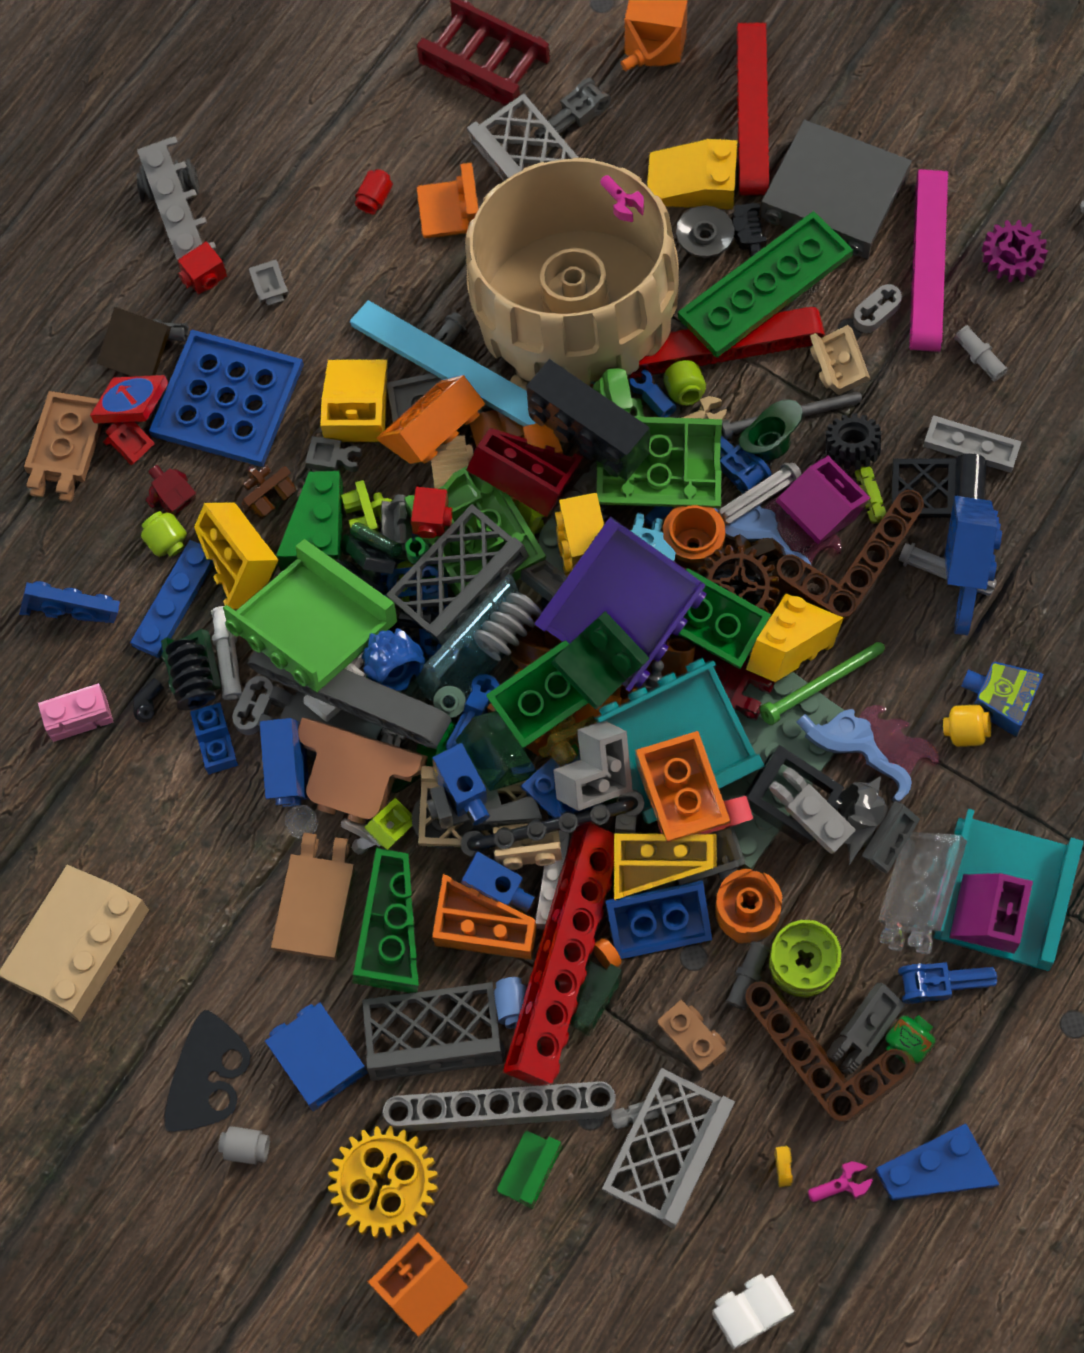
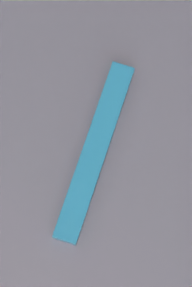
M368 300L350 320L351 326L443 380L464 375L487 406L523 427L535 424L528 413L526 390Z

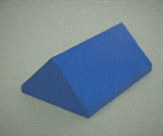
M703 881L634 894L616 900H605L606 915L613 946L621 959L712 940Z

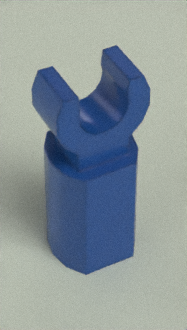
M642 370V378L646 381L645 383L638 384L633 378L629 380L630 389L634 393L642 395L643 401L658 417H670L674 414L677 408L676 405L657 384L652 383V376L647 370Z

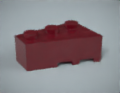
M489 428L477 445L466 470L547 517L570 483L583 456L574 454L573 457L556 453L555 447L548 445L544 449L527 444V439Z

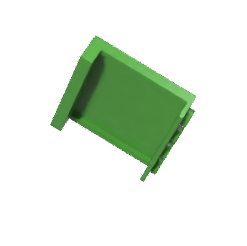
M303 539L295 546L298 559L235 611L228 605H225L223 610L226 618L225 625L230 633L234 636L240 635L254 651L264 653L278 669L287 670L301 686L305 687L307 685L317 693L364 652L366 647L368 648L370 633L378 635L382 630L387 631L397 622L393 601L310 542Z

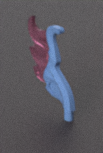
M777 499L769 502L765 509L761 508L760 504L733 523L725 524V536L729 539L735 540L734 536L739 534L743 535L750 542H756L763 538H773L784 546L786 555L798 556L810 565L822 549L834 548L837 554L841 553V540L836 534L817 544L776 502Z
M880 705L867 707L858 718L854 716L855 711L853 709L840 712L828 724L822 726L820 724L815 725L806 714L796 722L806 733L804 737L825 751L863 754L867 765L896 782L898 791L892 798L893 802H900L910 791L912 784L910 775L919 759L930 758L934 764L938 763L939 755L932 743L922 738L907 737L901 732V728L909 727L908 722L900 719H879L878 714L886 711V708Z

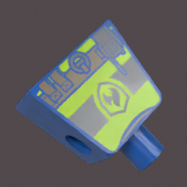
M992 662L987 676L968 669L961 687L978 694L974 705H980L984 712H989L992 723L1017 737L1044 674L1008 664Z

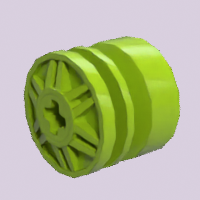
M801 919L789 923L778 932L771 947L769 970L773 981L782 991L794 997L809 998L821 994L831 985L841 964V947L835 934L827 926L815 920ZM799 955L804 959L808 957L811 959L809 968L796 964Z

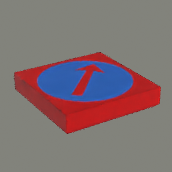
M166 376L112 378L90 414L93 422L147 421L169 384Z

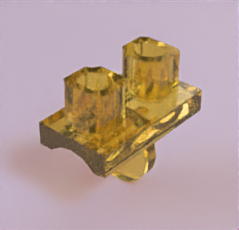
M571 715L546 732L550 736L547 738V745L538 750L541 757L545 758L551 755L559 767L572 762L577 757V754L571 745L576 744L579 749L577 730L596 724L594 716L576 723L574 716Z

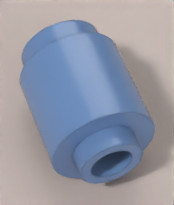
M508 977L498 980L494 990L498 1022L506 1025L508 1029L516 1028L527 990L526 986L522 984V979L519 977Z

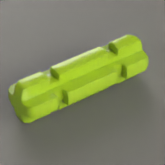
M862 466L861 469L855 471L857 483H861L859 487L871 498L865 506L866 509L870 510L867 511L870 522L872 524H879L887 512L884 506L881 507L883 500L876 480L873 481L875 476L870 466Z

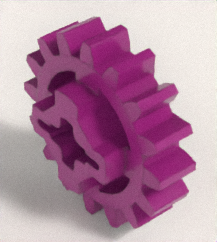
M1006 220L1003 228L996 224L994 225L993 232H987L981 251L984 253L982 261L989 263V272L998 271V279L1003 277V275H1007L1008 282H1012L1014 277H1018L1021 282H1024L1026 274L1033 278L1037 270H1042L1048 250L1045 249L1047 240H1040L1042 232L1040 230L1032 232L1031 223L1026 227H1022L1021 220H1017L1014 226H1011V223Z

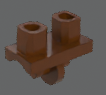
M267 465L259 471L253 466L247 468L246 471L250 478L243 483V486L247 491L255 485L258 488L243 499L241 506L246 511L251 509L260 519H264L275 509L266 497L270 492L274 490L283 502L296 493L297 490L289 478L291 474L289 469L284 466L265 481L264 478L271 473Z

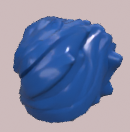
M396 628L395 633L390 630H382L378 635L370 633L368 648L364 649V653L361 656L365 663L364 673L370 680L398 692L406 690L413 674L416 676L420 675L425 663L421 647L399 628Z

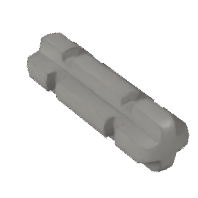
M668 1094L661 1096L662 1102L673 1100L674 1097ZM654 1099L651 1106L657 1105L658 1101ZM644 1102L628 1106L629 1109L624 1110V1107L613 1110L611 1112V1119L614 1127L620 1129L627 1127L628 1123L632 1122L634 1124ZM676 1104L665 1107L667 1115L676 1112ZM661 1110L647 1113L644 1121L658 1118L659 1114H662Z

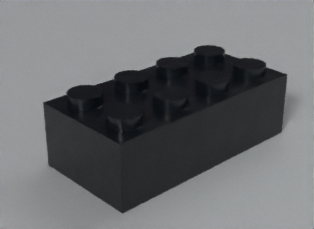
M549 359L527 384L528 413L530 418L540 426L546 425L552 429L556 437L565 443L571 442L578 447L579 452L587 459L597 460L613 477L620 476L627 481L649 455V426Z

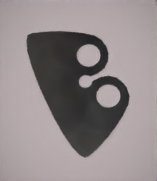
M209 1010L201 1012L195 1020L179 1057L165 1112V1127L167 1131H184L217 1123L229 1117L237 1105V1093L233 1086L223 1081L210 1082L208 1075L210 1072L216 1071L222 1077L236 1078L246 1071L251 1055L248 1047L239 1035L227 1023ZM231 1049L239 1051L243 1058L241 1066L235 1070H228L222 1064L223 1054ZM216 1090H224L230 1096L228 1107L221 1111L212 1109L209 1104V1097Z

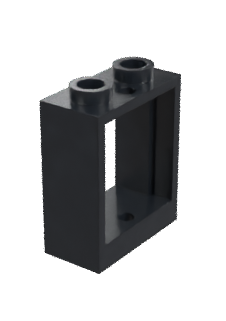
M778 745L770 751L764 761L765 766L759 769L744 796L747 795L751 812L803 846L813 840L817 842L802 825L762 798L782 764L792 768L799 775L827 792L825 800L835 810L839 808L843 801L839 796L844 787L781 745Z

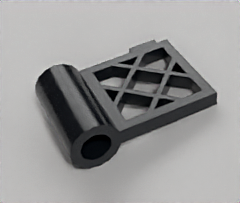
M971 453L959 455L956 458L893 459L892 504L902 491L914 490L913 487L922 479H925L934 488L922 497L925 508L922 509L917 518H951L954 496L985 500L986 459L982 455ZM913 468L919 475L907 484L899 476V469ZM935 468H949L948 476L939 484L929 475ZM899 484L903 487V489H901L900 491ZM946 485H948V492L944 489ZM939 492L948 500V508H934L928 501ZM913 507L902 508L907 513L914 512Z

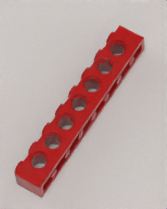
M591 822L577 826L572 832L503 1069V1073L534 1086L553 1084V1080L558 1076L561 1052L569 1038L568 1027L571 1017L575 1014L578 1006L577 995L580 986L586 978V963L588 956L595 946V931L604 914L602 906L605 896L612 885L614 833ZM590 858L593 860L594 869L590 864ZM582 888H583L584 891H585V895H586L585 898L582 896V892H581V889H582ZM573 918L577 922V929L573 925ZM564 948L568 952V960L564 956ZM555 979L559 982V991L556 989ZM547 1010L549 1011V1013H550V1015H551V1020H550V1022H549V1021L547 1020V1018H546V1011H547ZM538 1041L542 1046L541 1054L537 1050Z

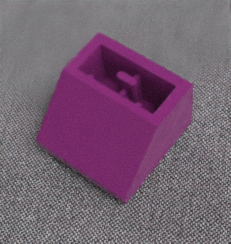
M826 456L802 473L777 498L776 502L819 544L854 522L871 498L829 456Z
M1002 873L963 874L949 938L1014 954L1020 945L1033 881Z

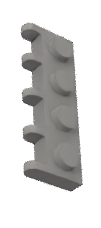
M171 137L137 149L178 261L179 258L203 244L197 227L207 224L205 217L196 220L193 218L187 200L196 197L197 193L195 189L184 192L177 172L186 169L187 166L185 162L173 163L168 147L177 144L178 141L176 137ZM209 242V245L215 249V243Z

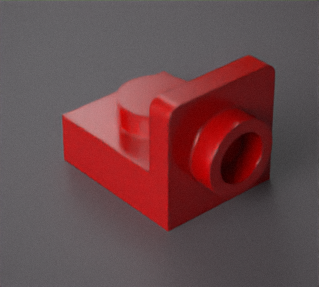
M135 422L113 423L105 431L109 436L103 441L106 446L111 444L131 465L155 444Z

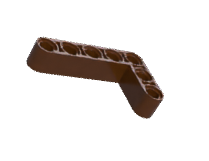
M914 490L902 491L897 496L839 584L798 556L785 555L779 559L772 572V576H778L779 578L776 585L792 596L800 597L810 604L843 617L842 623L846 622L861 603L924 507L922 496ZM900 503H910L913 506L914 512H905L901 508ZM884 527H893L897 532V537L891 538L887 536L884 532ZM867 552H877L880 555L881 562H872L868 558ZM781 567H792L796 576L793 578L785 577L781 572ZM850 577H861L864 581V587H855L851 583ZM807 584H817L821 588L822 594H811L807 589ZM836 600L843 601L848 611L845 613L838 612L834 608L833 602Z
M755 982L746 991V1002L827 1113L835 1120L852 1121L907 1080L914 1072L915 1061L912 1055L904 1050L890 1049L847 1081L835 1063L827 1057L826 1051L775 985L766 982ZM766 988L770 993V1001L762 1007L757 1001V994L761 989ZM786 1015L789 1017L791 1025L789 1030L782 1034L777 1028V1020L780 1016ZM805 1041L809 1044L811 1053L803 1061L797 1055V1047ZM896 1055H900L905 1061V1068L898 1075L894 1074L890 1069V1061ZM822 1069H827L831 1075V1082L825 1088L821 1087L817 1082V1074ZM870 1075L877 1079L879 1086L875 1094L872 1095L866 1093L863 1088L864 1080ZM843 1096L848 1097L852 1103L851 1111L847 1115H842L837 1109V1102Z

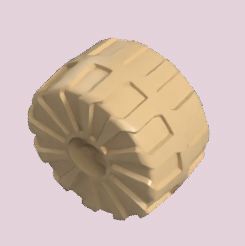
M589 158L540 162L524 168L501 184H497L483 198V203L477 211L475 218L469 223L465 238L467 288L471 307L476 320L479 322L485 345L495 359L502 356L515 367L518 377L529 382L550 359L590 386V383L599 380L608 368L624 369L627 376L639 368V361L642 358L652 356L660 350L670 334L671 318L678 304V255L669 213L661 198L655 196L639 176L625 168H619ZM609 175L626 194H633L639 191L644 197V215L642 216L636 208L626 205L633 213V222L619 220L613 213V205L617 204V201L600 184L602 177Z

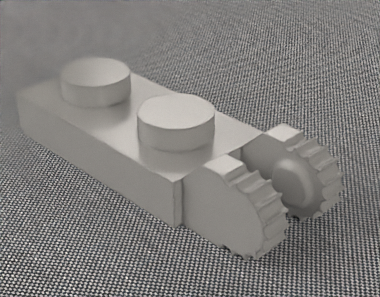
M790 767L783 772V776L799 793L793 798L783 785L775 781L769 786L771 792L786 806L784 809L829 853H835L856 829L810 784H807L798 772Z

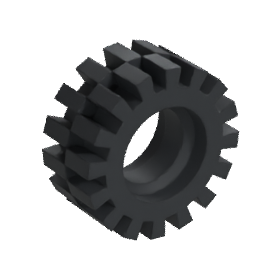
M846 414L841 416V421L838 418L834 419L833 425L829 424L826 431V454L839 467L844 464L845 469L850 470L851 465H855V470L861 469V464H864L865 467L870 466V461L875 463L881 454V431L879 424L876 425V421L872 418L867 421V416L863 414L861 418H857V414H852V418H848ZM847 440H860V441H862V442H860V443H855V444H851V443H846L845 441H847Z

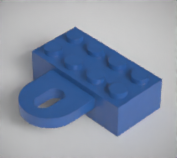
M954 496L944 558L947 584L960 586L954 633L968 636L977 589L986 590L988 580L994 581L997 562H995V555L993 553L994 549L999 550L1002 531L1000 530L999 517H997L998 511L993 509L992 501Z

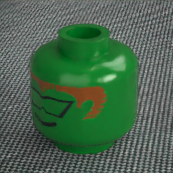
M918 1014L914 1019L906 1015L901 1016L885 1037L889 1045L886 1050L900 1049L907 1051L912 1055L915 1064L921 1063L936 1043L935 1037L930 1033L933 1026ZM900 1055L895 1056L897 1059H899L902 1063L905 1064L904 1059Z

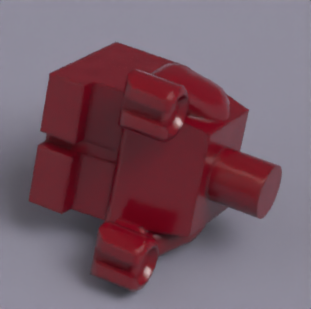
M155 465L148 471L154 481L151 482L149 496L145 501L152 509L161 504L167 513L175 516L195 501L196 492L187 483L189 480L185 473L177 469L172 470L171 468L163 472L158 465Z

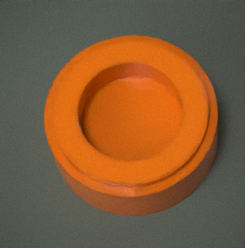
M601 938L595 943L593 952L605 969L612 972L621 965L622 961L619 953L607 939Z

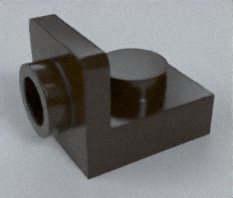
M743 535L734 536L737 547H734L735 554H737L739 545H744V554L746 555L749 554L752 548H755L757 550L754 555L755 559L759 560L762 555L767 557L766 561L762 564L764 567L779 561L780 558L786 555L784 546L773 538L760 539L752 546L751 542Z

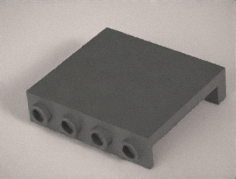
M804 120L762 200L760 217L773 225L779 224L790 229L804 217L815 211L853 249V256H861L868 259L871 246L901 185L905 186L912 160Z

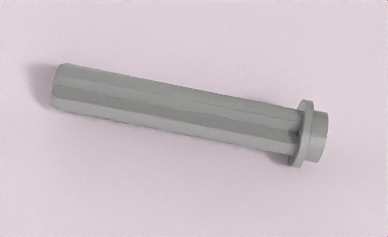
M793 462L782 464L779 471L720 508L718 513L726 525L733 523L791 485L801 475L799 467Z
M905 543L899 557V561L904 562L903 566L909 564L947 579L944 558L916 548L915 543L911 545ZM996 579L994 581L988 580L987 589H977V592L991 596L997 583Z

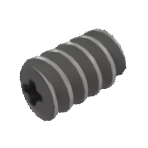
M520 592L510 593L506 597L507 602H502L498 606L499 612L494 611L490 615L491 621H485L482 624V630H477L474 633L476 644L497 661H501L498 655L499 652L507 656L511 654L510 649L506 645L507 643L514 646L519 645V641L514 636L515 634L522 637L527 635L523 627L524 624L531 628L535 626L531 616L534 615L539 618L542 613L529 597Z

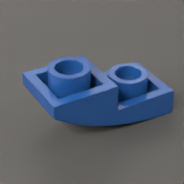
M221 703L190 711L207 774L238 766Z

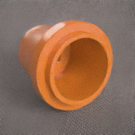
M698 505L677 506L668 514L664 521L663 539L675 550V561L677 564L685 569L698 570L700 566H706L704 559L707 556L713 558L714 551L716 549L721 550L725 540V524L720 514L712 507ZM697 543L699 547L689 548L688 544Z

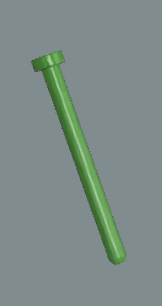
M876 642L776 703L766 702L761 705L759 710L763 720L768 725H774L780 721L782 713L882 654L885 650L884 644Z

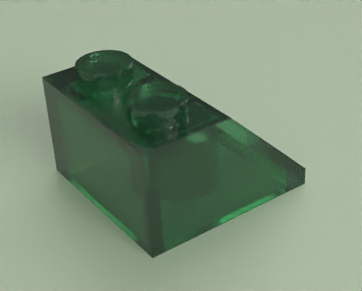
M497 711L473 717L455 740L457 744H463L477 773L489 791L526 781L537 771Z

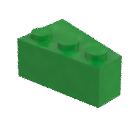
M314 471L308 473L276 555L281 571L298 559L295 546L303 539L335 561L336 559L342 561L343 501L341 495L344 494V486L340 471Z

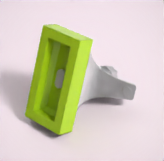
M396 798L383 808L368 824L357 823L346 818L341 821L342 828L360 836L359 839H355L351 847L358 855H362L368 850L367 848L374 845L382 846L388 850L413 826L412 814Z

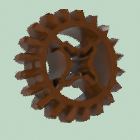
M727 545L725 548L726 556H724L721 550L716 549L714 551L716 561L709 556L704 559V563L708 568L700 566L697 570L699 575L735 595L734 588L730 587L728 583L732 585L738 576L739 586L746 589L745 591L741 589L738 594L739 597L743 598L745 596H753L754 594L761 595L759 602L755 606L768 613L769 611L765 606L773 608L776 605V601L769 596H777L779 589L770 587V585L776 584L779 578L778 576H768L775 567L774 565H768L764 568L762 564L766 561L767 557L762 555L759 560L755 559L754 555L757 551L755 548H752L749 554L746 555L744 554V545H739L737 554H734L733 547ZM727 564H734L732 576L720 578L719 580L712 579L713 574L719 568ZM744 565L755 572L761 585H757V582L750 581L746 577Z

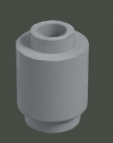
M229 1126L227 1133L222 1132L220 1135L218 1151L223 1153L224 1160L256 1165L258 1162H266L270 1136L262 1134L260 1130Z

